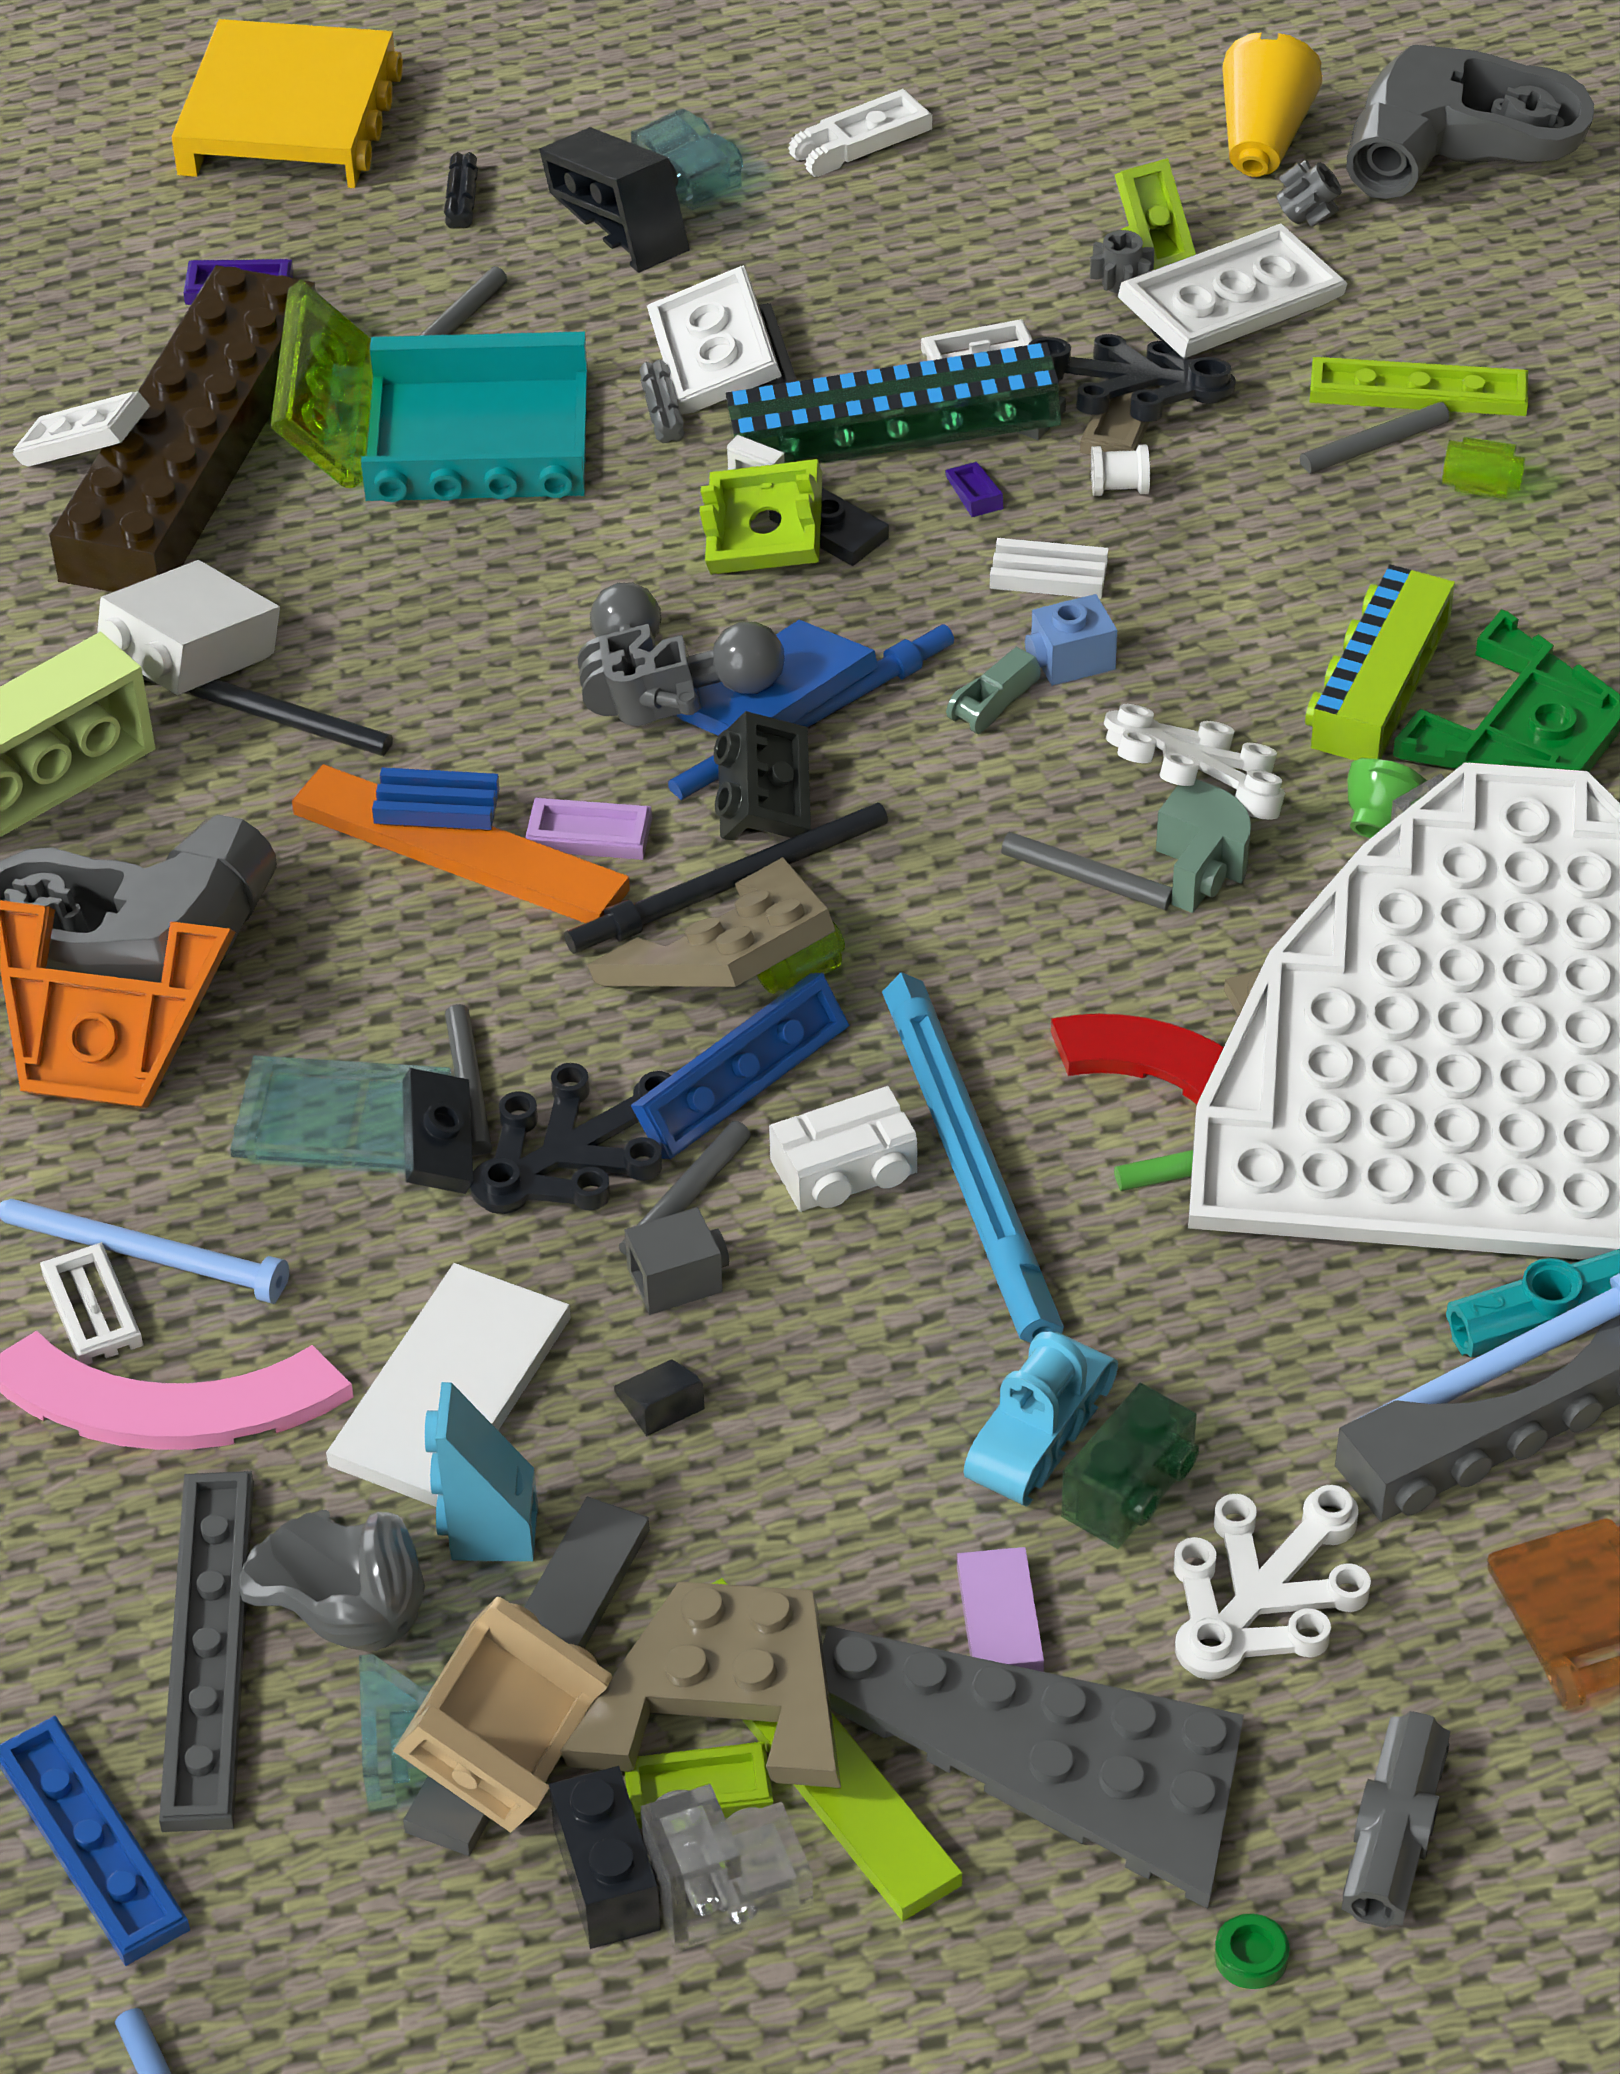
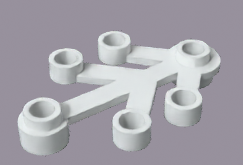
M1122 704L1119 710L1106 713L1104 725L1108 729L1106 740L1112 745L1119 747L1117 753L1120 757L1132 762L1150 763L1153 759L1155 747L1163 750L1164 760L1160 777L1165 781L1181 786H1192L1195 784L1199 769L1237 789L1235 797L1246 808L1249 816L1267 820L1279 817L1285 792L1281 789L1282 779L1272 774L1277 752L1274 749L1258 743H1245L1242 746L1241 753L1232 752L1230 747L1234 729L1219 722L1203 721L1200 723L1199 731L1161 724L1153 719L1154 713L1151 710L1134 704ZM1234 768L1242 769V770H1244V771H1247V775L1244 774V773H1242V772H1240V771H1238V770H1236V769H1234Z
M1325 1485L1312 1492L1304 1502L1302 1523L1260 1569L1252 1536L1256 1522L1255 1504L1250 1498L1241 1494H1229L1222 1497L1215 1507L1214 1528L1224 1538L1235 1597L1220 1613H1218L1210 1582L1215 1573V1548L1207 1540L1197 1537L1184 1539L1177 1545L1174 1555V1573L1184 1584L1190 1620L1184 1623L1177 1632L1175 1653L1178 1661L1187 1671L1199 1678L1213 1680L1233 1673L1245 1657L1296 1653L1303 1657H1316L1326 1651L1329 1645L1331 1624L1328 1617L1316 1609L1337 1608L1345 1612H1354L1362 1609L1369 1599L1371 1584L1369 1574L1362 1567L1348 1563L1335 1567L1331 1571L1329 1579L1288 1582L1322 1544H1342L1354 1535L1357 1528L1358 1505L1348 1491L1340 1486ZM1330 1506L1341 1511L1332 1513L1323 1510L1321 1507ZM1239 1514L1245 1519L1242 1521H1231L1225 1516ZM1195 1557L1202 1559L1205 1563L1194 1566L1186 1563L1184 1560ZM1345 1583L1352 1584L1358 1587L1359 1590L1346 1592L1338 1586ZM1296 1611L1290 1617L1288 1626L1247 1628L1258 1615ZM1308 1628L1317 1631L1320 1635L1305 1637L1298 1631ZM1214 1639L1220 1641L1221 1644L1210 1647L1202 1644L1200 1640Z

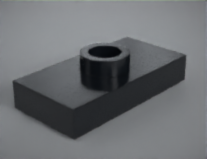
M822 488L820 548L847 564L854 566L889 539V524ZM769 510V519L780 525L781 515L777 511Z
M409 1068L402 1080L405 1182L466 1194L470 1185L474 1182L469 1079Z

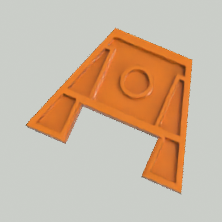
M0 900V972L20 1091L29 1094L147 1108L236 932L229 928L170 922L161 983L46 969L55 909L42 905Z

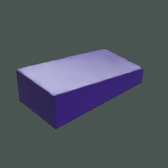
M977 462L945 470L947 479L971 517L1004 509L1003 493Z

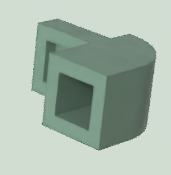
M1198 779L1195 780V784L1192 786L1177 785L1158 811L1156 851L1178 859L1174 864L1171 905L1191 913L1196 910L1206 895L1210 897L1217 895L1225 878L1242 884L1248 869L1251 832L1250 817L1243 804L1229 792Z

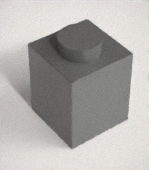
M698 1207L624 1229L627 1268L649 1315L723 1292L722 1268L729 1266L727 1246L718 1228L709 1230Z

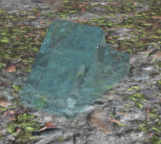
M374 1654L359 1655L362 1765L369 1812L398 1809L397 1783L410 1782V1764L393 1752L427 1697L428 1692Z

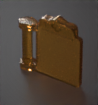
M1601 1519L1495 1551L1488 1555V1571L1541 1663L1549 1683L1564 1710L1584 1705L1586 1695L1620 1685V1655L1581 1668H1577L1569 1660V1658L1620 1643V1526L1617 1527L1611 1519Z

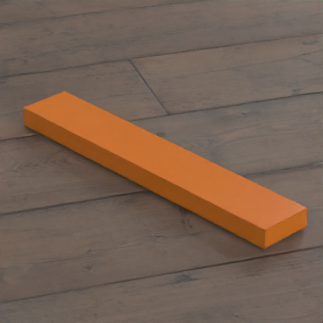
M324 764L292 800L293 813L296 816L584 923L604 916L605 908L621 902L630 891L629 876L493 826L491 830L374 824L372 806L374 800H377L376 789L378 784Z

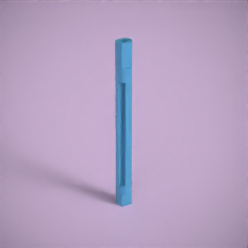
M901 972L882 991V994L913 1067L1018 1336L1021 1340L1031 1343L1035 1336L1041 1332H1059L1062 1334L1064 1326L952 1055L925 984L922 980Z

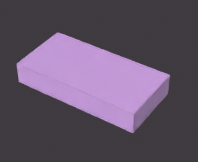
M535 798L525 838L567 854L643 860L652 821L651 806Z
M1019 1547L957 1553V1572L970 1656L1044 1672V1658L1026 1548Z

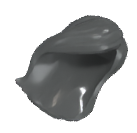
M319 1510L313 1513H306L297 1519L289 1520L274 1533L270 1534L262 1543L255 1545L242 1567L238 1589L242 1601L251 1605L282 1606L294 1611L319 1636L329 1642L355 1650L378 1651L401 1639L412 1628L418 1618L425 1584L413 1540L398 1515L377 1511L370 1514L367 1521L363 1524L343 1526L331 1520L329 1511Z

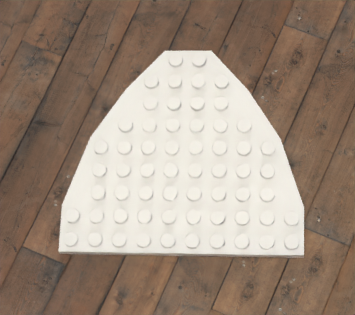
M1463 763L1364 843L1270 950L1197 1103L1188 1228L1583 1260L1620 1249V803L1588 771Z

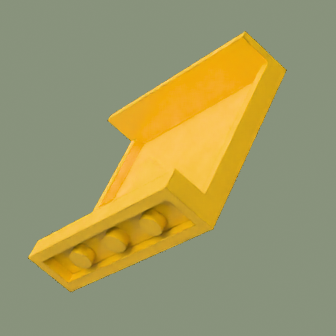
M218 19L171 136L177 175L197 177L205 155L344 164L348 188H355L361 171H369L372 160L371 142L379 141L381 138L382 111H390L392 105V82H400L402 77L403 58L401 52L395 51L393 31Z

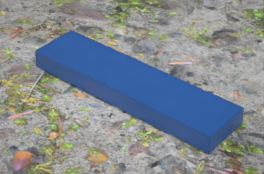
M810 973L631 1105L647 1137L655 1140L660 1145L662 1159H672L850 1026L824 974Z
M56 1715L0 1744V1769L125 1966L190 1931L187 1917Z

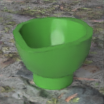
M1360 758L1351 762L1347 778L1348 802L1354 814L1350 828L1360 836L1372 838L1432 789V785L1415 770L1393 761Z

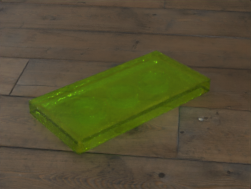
M301 279L288 289L271 428L342 487L354 488L363 482L361 456L366 455L373 382L370 356L371 338Z

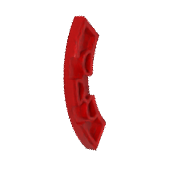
M1098 1013L1051 1018V1034L1068 1076L1110 1073L1145 1078L1147 1075H1152L1183 1089L1182 1095L1196 1105L1224 1048L1215 1041L1194 1031L1145 1017Z

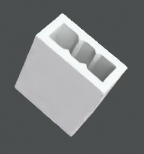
M197 560L102 596L100 599L97 633L101 631L142 668L144 676L172 693L179 695L263 661L273 654L280 606L202 561Z

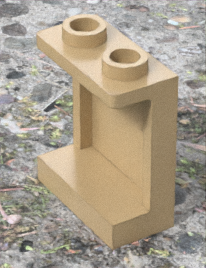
M496 1597L470 1625L393 1752L511 1833L540 1805L549 1789V1785L545 1782L562 1755V1747L577 1728L593 1701L606 1690L613 1676L598 1665L590 1652L580 1646L566 1643L543 1627L530 1610L521 1605L509 1603L501 1597Z

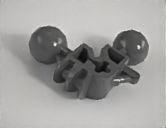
M633 582L616 583L599 593L592 604L590 612V627L596 638L588 641L580 649L577 657L578 668L580 669L582 699L586 707L598 715H618L623 723L632 726L646 725L678 714L692 715L701 709L699 687L722 682L726 688L737 693L758 694L773 686L782 674L785 661L784 647L771 628L758 622H738L724 629L715 641L713 650L691 656L688 654L683 635L663 639L656 646L654 639L659 633L662 621L661 608L647 588Z

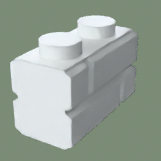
M889 1086L769 1125L771 1162L800 1212L817 1206L833 1208L842 1204L852 1194L876 1186L892 1188L902 1183L909 1175L917 1173L916 1133L905 1113L901 1112L900 1105Z

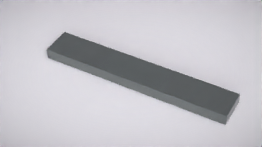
M252 1471L184 1474L159 1816L162 1832L234 1829L247 1602L242 1601L238 1582L242 1567L250 1553L254 1489Z
M587 1496L524 1607L537 1617L543 1627L563 1641L585 1649L650 1531L649 1517ZM429 1776L426 1778L403 1819L405 1833L467 1856L471 1855L490 1821L489 1817Z

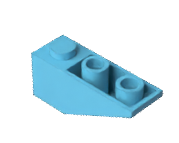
M441 1382L438 1410H427L425 1417V1450L428 1453H433L430 1468L431 1493L438 1495L436 1504L437 1535L448 1536L451 1560L533 1562L538 1514L534 1467L452 1382Z

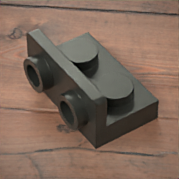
M745 711L728 729L719 734L714 746V761L719 769V790L715 799V812L720 816V837L726 840H734L747 827L789 838L811 830L808 727Z

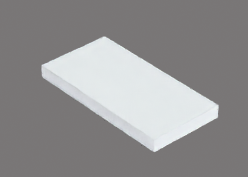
M1280 223L1121 282L1118 298L1180 356L1187 358L1320 307L1344 295L1347 282Z
M453 1263L327 1450L328 1466L436 1507L438 1495L431 1493L430 1468L433 1453H428L425 1450V1417L427 1410H438L441 1382H452L486 1419L499 1430L570 1320V1305Z

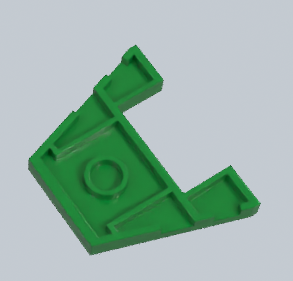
M1501 609L1477 638L1475 656L1520 673V675L1476 730H1471L1428 711L1419 709L1395 738L1393 756L1402 760L1456 769L1463 763H1479L1590 772L1620 733V694L1580 664L1573 668L1568 666L1553 654V644L1539 634L1534 636L1533 639L1517 628L1519 619L1510 612Z

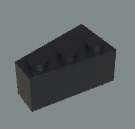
M592 127L539 148L549 192L585 225L591 222L599 225L608 234L603 237V242L611 249L622 246L631 255L632 261H630V266L635 271L640 273L690 251L676 192L678 176L673 164L669 161V157Z

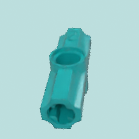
M1620 1249L1572 1264L1554 1258L1539 1259L1527 1267L1522 1280L1448 1302L1446 1318L1450 1325L1453 1342L1462 1356L1468 1354L1473 1358L1485 1354L1612 1289L1610 1278L1620 1273Z

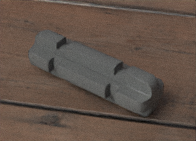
M659 359L654 363L644 362L639 369L640 381L643 391L646 393L645 399L651 421L655 426L656 439L661 443H668L671 440L680 441L685 435L683 429L684 422L681 412L678 410L679 405L672 380L669 378L668 365Z

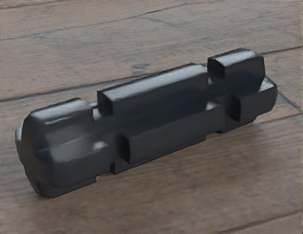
M456 152L450 158L449 169L451 170L448 173L447 200L444 206L445 224L449 228L455 229L458 226L468 228L473 221L472 210L475 203L477 184L475 181L477 180L478 168L476 166L477 157L471 152L465 155Z

